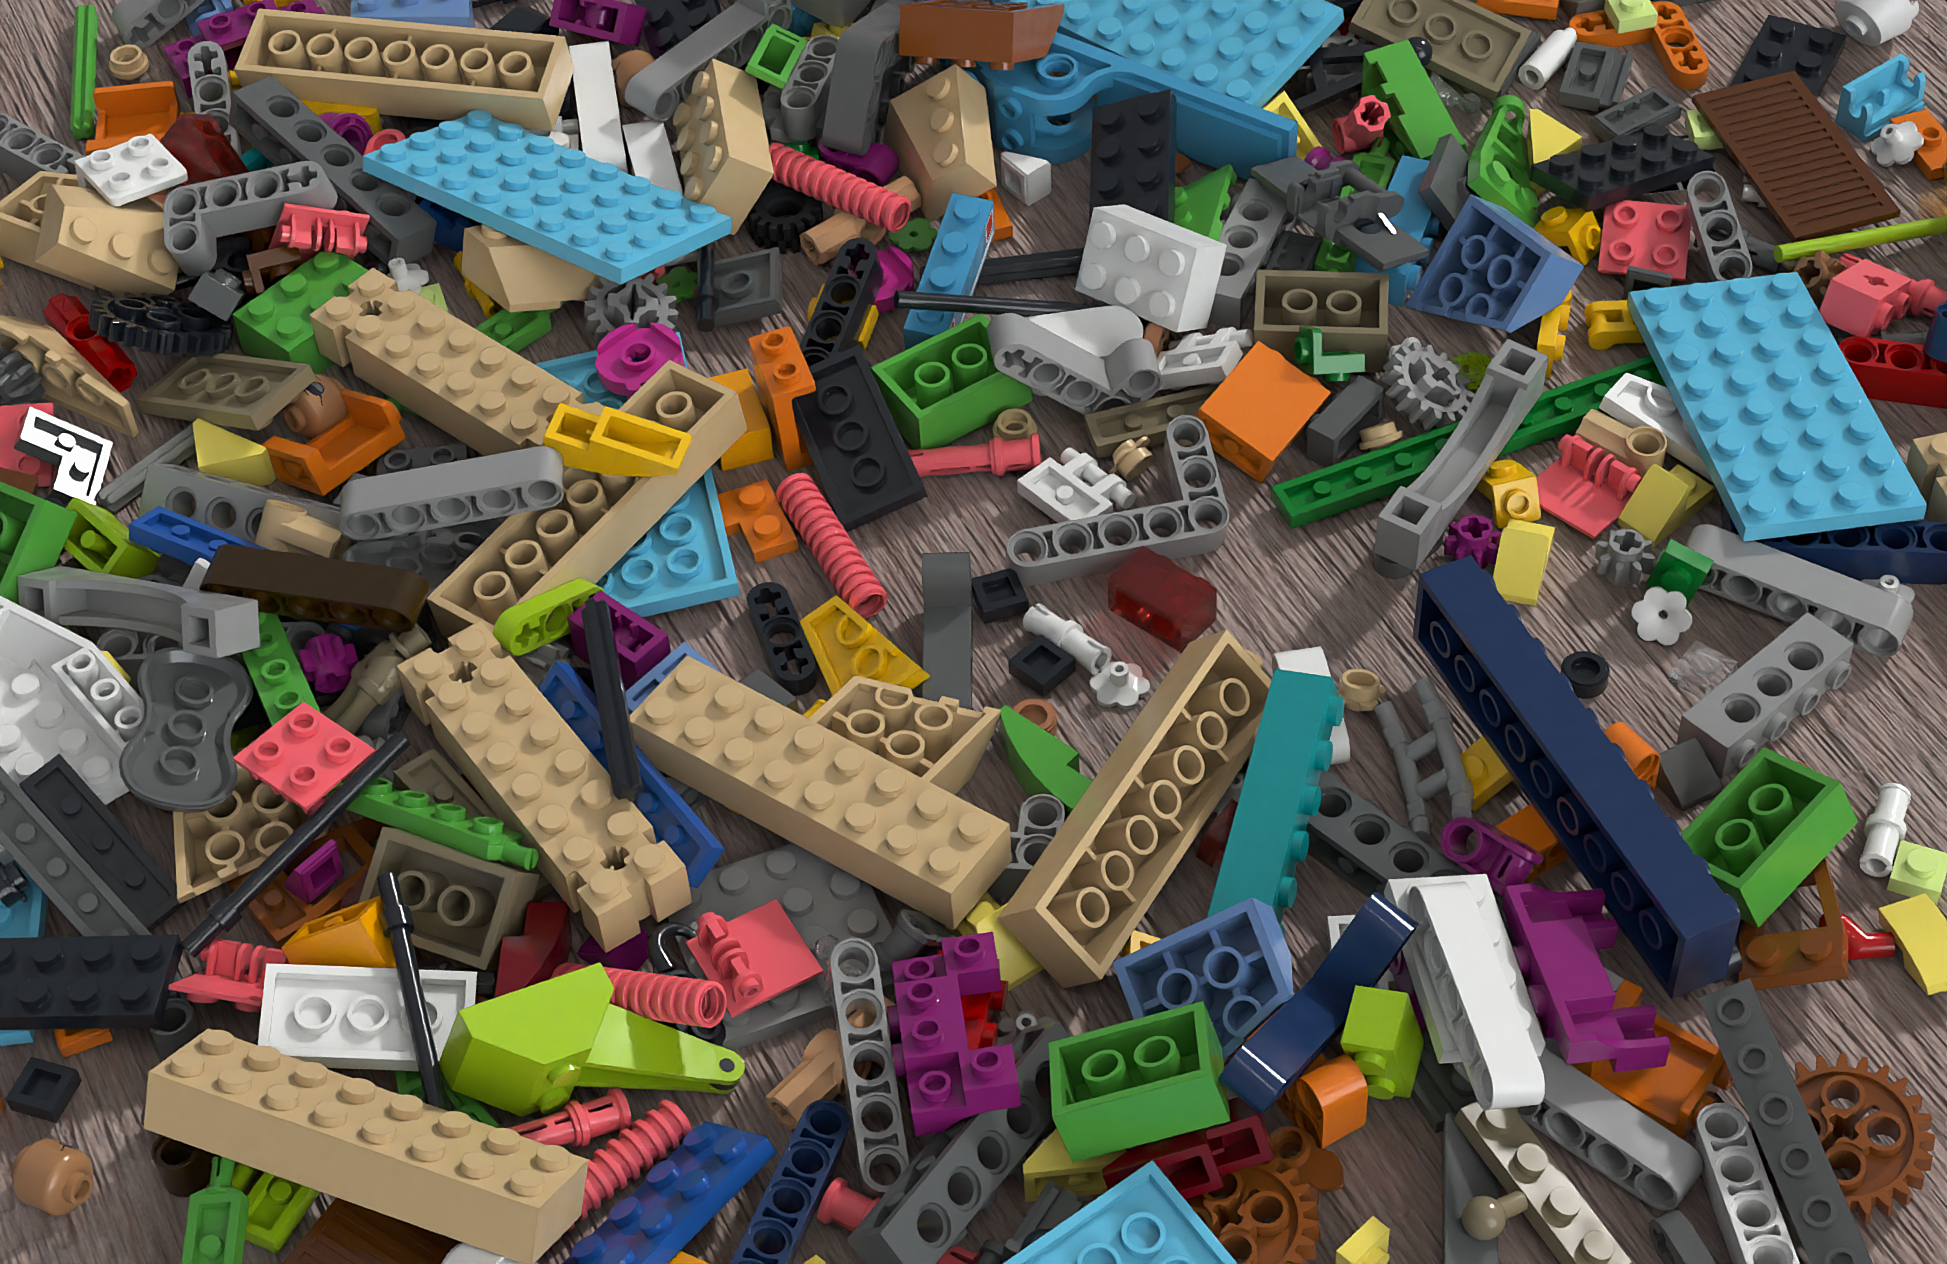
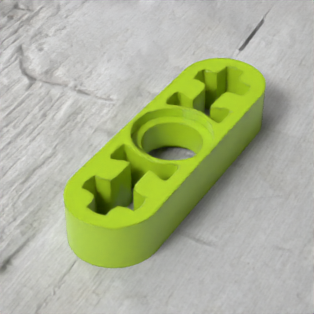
M576 578L505 610L495 623L493 636L498 640L501 648L516 656H522L570 634L567 618L580 608L586 600L592 598L600 590L603 592L604 590L584 578ZM553 611L552 616L550 617L549 621L546 623V621H547V619H548L550 613Z

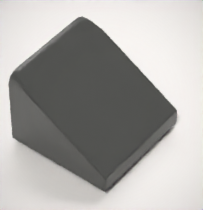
M1628 265L1623 300L1628 299V293L1631 291L1672 287V274Z
M1695 737L1660 753V765L1656 783L1681 811L1722 791L1723 786L1701 744Z

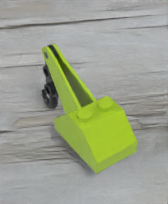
M668 922L656 927L649 935L646 947L649 961L653 966V973L698 979L694 974L685 970L672 959L665 947V942L668 938L682 936L690 940L697 937V931L679 922ZM600 962L458 1010L439 1060L440 1069L451 1090L521 1117L537 1111L547 1114L560 1109L570 1100L575 1086L728 1094L737 1087L744 1073L745 1065L739 1054L723 1047L726 1029L722 1020L712 1028L670 1023L671 1027L610 1004L609 1001L614 991V986Z

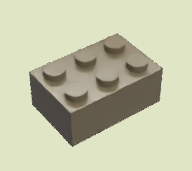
M1257 269L1254 345L1260 341L1268 348L1279 352L1285 360L1300 370V364H1297L1294 358V341L1296 337H1299L1300 326H1311L1321 329L1322 351L1353 350L1364 353L1365 372L1385 373L1383 366L1386 364L1388 342L1389 273Z
M382 827L358 903L380 896L377 878L381 874L394 872L398 875L404 906H408L411 910L415 928L411 933L414 946L486 971H498L503 936H521L526 920L527 904L532 902L540 874L500 862L499 860L486 861L401 829Z

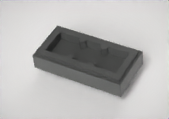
M1653 86L1591 117L1590 129L1604 141H1609L1614 136L1628 135L1643 130L1644 127L1649 125L1664 127L1680 119L1682 107L1657 87Z
M1283 230L1264 270L1314 271V263L1323 239Z

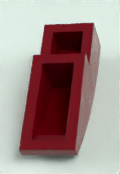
M565 901L528 902L524 935L503 936L494 998L549 980L554 970L560 964L568 962L572 944L569 906Z
M1239 1097L1230 1099L1228 1103L1231 1121L1135 1146L1102 1169V1176L1107 1189L1110 1190L1151 1160L1154 1161L1184 1199L1223 1188L1222 1175L1274 1159L1270 1136L1261 1114Z

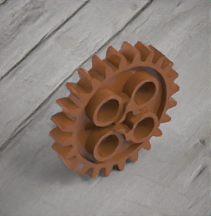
M1839 1054L1836 1067H1829L1825 1059L1818 1055L1816 1058V1070L1811 1072L1801 1062L1795 1063L1796 1079L1794 1081L1832 1169L1845 1168L1856 1174V1177L1849 1180L1837 1178L1850 1211H1857L1861 1220L1865 1224H1869L1871 1208L1877 1207L1887 1218L1892 1215V1198L1907 1206L1911 1198L1909 1187L1922 1190L1925 1175L1921 1171H1931L1933 1155L1928 1153V1151L1934 1150L1935 1135L1926 1132L1931 1128V1114L1918 1113L1922 1107L1923 1097L1920 1094L1904 1097L1907 1092L1908 1080L1902 1078L1892 1084L1889 1083V1066L1887 1065L1881 1067L1875 1074L1868 1072L1867 1057H1862L1856 1068L1848 1067L1845 1054ZM1843 1098L1851 1101L1855 1106L1848 1109H1840L1831 1105L1830 1102L1834 1099ZM1871 1109L1878 1110V1112L1872 1113L1863 1120V1116ZM1753 1128L1752 1136L1754 1138L1755 1144L1760 1145L1757 1135ZM1851 1134H1853V1140H1852V1141H1851L1850 1139H1848V1137H1849ZM1882 1134L1894 1139L1895 1143L1881 1146L1872 1142L1870 1138ZM1835 1136L1838 1140L1833 1143V1137ZM1760 1145L1757 1149L1762 1163L1767 1164L1764 1168L1769 1182H1775L1776 1180ZM1778 1188V1189H1777V1197H1778L1780 1200H1782L1783 1197H1782L1781 1192H1780V1190H1779V1188Z
M1278 1156L1270 1160L1266 1165L1259 1163L1222 1175L1223 1188L1185 1199L1234 1260L1246 1259L1245 1262L1240 1264H1305L1304 1260H1316L1317 1253L1314 1241L1321 1240L1317 1203L1312 1200L1309 1184H1300L1296 1168L1283 1173L1282 1161ZM1222 1194H1231V1196L1226 1198H1216ZM1268 1218L1277 1219L1271 1223H1261V1221Z

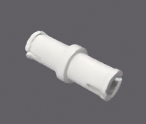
M1039 603L1036 604V608L1032 606L1026 612L1023 619V628L1026 631L1032 632L1036 636L1043 635L1076 658V662L1085 667L1090 673L1097 675L1099 670L1102 672L1109 664L1112 656L1110 648L1083 633L1082 626L1073 620L1065 621Z
M1887 783L1879 788L1874 814L1867 818L1864 828L1867 840L1863 854L1860 857V868L1868 875L1874 877H1884L1891 873L1896 848L1900 845L1901 840L1904 841L1907 830L1904 817L1911 800V794L1906 787L1897 783Z

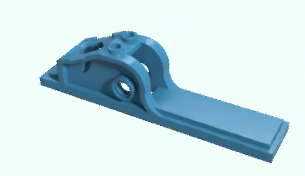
M1058 32L1054 36L1047 57L1014 63V70L989 69V62L976 61V67H960L986 88L992 143L996 147L1008 152L1040 158L1048 161L1050 164L1073 161L1084 155L1091 148L1094 107L1168 89L1172 90L1177 99L1176 151L1186 157L1217 169L1230 164L1238 177L1249 180V178L1256 179L1250 174L1251 168L1296 156L1297 121ZM939 58V63L947 65V68L951 67L952 59ZM1053 72H1064L1067 74L1063 77L1049 76ZM1097 93V102L1094 100H1092L1091 102L1088 101L1093 95ZM1054 120H1066L1069 123L1062 126L1052 125L1050 122Z

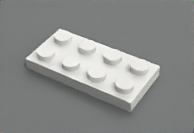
M1487 874L1388 879L1384 890L1385 898L1407 915L1408 893L1413 886L1465 881L1470 886L1537 1056H1541L1546 1043ZM1413 933L1402 948L1438 1063L1463 1062L1415 934Z
M266 963L258 1046L274 1047L281 1054L304 1062H317L326 1068L419 1071L397 969ZM418 969L438 1060H440L458 1010L475 1005L477 972Z

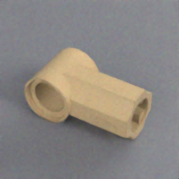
M1591 409L1583 417L1575 435L1581 436L1583 441L1592 445L1593 451L1596 448L1605 450V457L1612 454L1616 457V460L1626 466L1638 469L1639 476L1642 478L1653 464L1663 468L1667 438L1660 430L1650 426H1640L1633 429L1594 409Z
M268 499L265 503L254 544L273 551L343 560V555L351 547L352 542L342 534L339 527L307 516V510L291 503Z

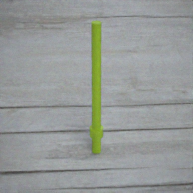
M1947 216L1777 245L1774 247L1773 255L1776 262L1780 263L1797 260L1801 256L1805 258L1814 257L1818 250L1831 254L1947 233Z

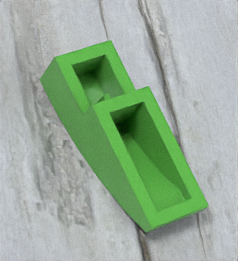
M772 23L767 28L751 57L745 73L783 91L808 40Z
M1004 705L999 709L1002 710L999 720L1000 741L1007 761L1019 784L1029 797L1037 794H1048L1059 799L1064 805L1066 820L1092 783L1091 780L1080 774L1079 752L1007 705Z

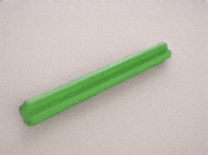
M91 4L76 7L74 17L69 128L72 131V137L76 140L81 138L89 139L94 134L95 101L93 90L96 84L98 15L95 13L96 8Z

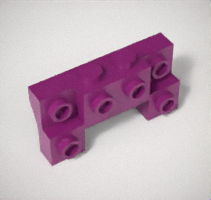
M274 0L254 1L247 6L226 13L215 14L208 19L197 22L201 35L181 39L177 43L163 47L168 64L174 76L178 78L188 99L192 98L187 58L188 52L195 44L203 41L217 43L222 47L229 70L235 71L234 68L259 8L325 14L322 7H317L314 0L292 2L288 6L278 9ZM212 69L208 70V74H213Z
M1531 883L1506 886L1502 910L1517 944L1512 949L1536 1017H1538L1545 1037H1555L1565 1064L1609 1059L1614 1072L1666 1066L1671 1043L1668 1036L1656 1037L1653 1031L1657 1013L1654 1005L1613 1009L1616 994L1597 950L1614 948L1619 926L1616 919H1604L1602 909L1606 895L1603 888L1559 892L1539 888Z
M993 932L941 939L943 954L892 961L897 1005L887 1006L891 1038L901 1037L902 1043L891 1044L896 1076L907 1075L915 1136L941 1133L958 1121L979 1113L1021 1107L1012 1044L968 1049L961 996L1002 990Z

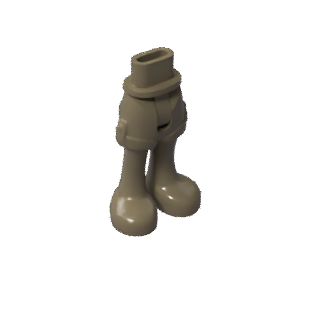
M415 624L412 631L402 632L400 635L392 632L389 635L390 640L381 642L361 661L357 662L352 668V678L345 690L332 705L321 711V714L355 735L366 717L378 704L384 706L391 699L392 695L397 694L403 689L397 665L423 652L431 644L429 637L418 624Z

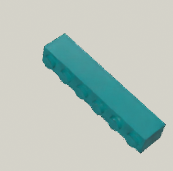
M1281 669L1274 670L1207 918L1253 897L1272 906L1285 938V928L1281 923L1285 908H1292L1295 902L1297 880L1293 877L1297 862H1304L1307 856L1309 834L1306 832L1309 816L1317 815L1321 801V788L1318 786L1321 771H1328L1332 760L1333 744L1329 740L1333 726H1340L1344 714V698L1339 696L1333 677Z

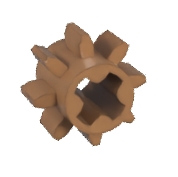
M1821 250L1817 251L1815 257L1805 258L1801 256L1793 271L1798 272L1817 308H1819L1821 301L1825 297L1830 280L1837 276L1845 267L1836 258L1830 259V256Z

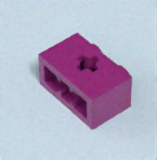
M554 0L549 26L618 43L639 46L647 7L618 0Z
M600 590L592 598L596 601L605 600L609 605L624 688L628 690L671 653L668 634ZM584 603L567 620L575 655L590 665L581 610L586 607Z

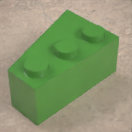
M1408 39L1364 53L1361 98L1375 95L1379 101L1388 104L1391 117L1384 125L1383 134L1390 141V148L1387 152L1397 164H1399L1402 155L1430 161L1439 138L1452 133L1467 153V146L1463 136L1458 132Z

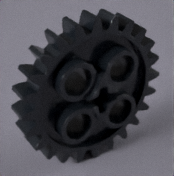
M125 292L124 296L111 293L110 297L101 295L99 299H93L88 320L90 330L97 331L98 336L108 337L109 342H123V347L136 346L140 347L141 352L147 351L159 355L174 354L177 357H181L182 353L193 357H198L199 353L213 356V352L223 353L224 349L229 350L234 326L230 324L231 320L224 321L206 309L199 308L194 302L184 303L181 298L159 294L148 295L141 293V296H136L129 292Z

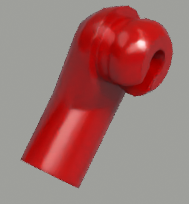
M1842 913L1848 936V960L1894 957L1895 941L1892 932L1865 933L1847 915ZM1824 914L1819 918V928L1827 927Z

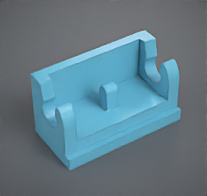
M1902 53L1842 87L1835 122L1864 143L1880 135L1883 127L1889 125L1891 118L1924 109L1925 102L1922 101L1926 86L1924 72H1920L1914 77L1913 84L1907 76V72L1910 69V59Z

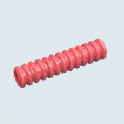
M775 142L769 146L774 174L771 177L773 181L783 183L786 187L803 192L807 196L814 197V199L823 201L825 204L834 206L839 210H844L846 213L855 215L857 218L865 219L866 222L875 223L876 226L886 228L887 231L892 233L900 231L907 223L911 211V204L907 197L898 195L893 191H888L886 188L877 186L875 183L867 182L863 178H857L856 175L846 173L842 169H836L833 165L826 164L818 159L816 160L814 157L805 155L800 151H795L791 147H785L782 143Z
M796 473L784 479L777 488L776 498L794 523L795 528L806 542L807 547L812 551L813 556L824 570L825 575L830 579V583L836 589L838 595L864 619L880 612L887 602L886 591L869 568L867 562L862 558L861 553L844 530L843 525L838 521L837 516L814 484L812 478L805 473Z
M565 962L554 970L551 979L590 965ZM603 967L614 986L609 1003L655 1021L705 1028L716 1026L725 1014L727 1005L726 993L723 986L717 981Z
M662 1099L657 1105V1111L649 1109L644 1115V1121L636 1119L632 1123L631 1131L623 1129L619 1133L618 1141L616 1139L607 1141L605 1151L603 1149L594 1151L593 1160L588 1162L581 1216L577 1219L578 1221L583 1222L587 1219V1211L589 1209L597 1211L601 1207L602 1199L610 1201L615 1195V1189L623 1191L628 1185V1179L636 1181L641 1175V1169L645 1171L650 1170L654 1165V1159L658 1161L663 1160L667 1155V1149L671 1151L676 1150L680 1145V1139L684 1141L685 1136L692 1128L686 1115L675 1103ZM574 1223L569 1227L567 1232H570L572 1229H574Z

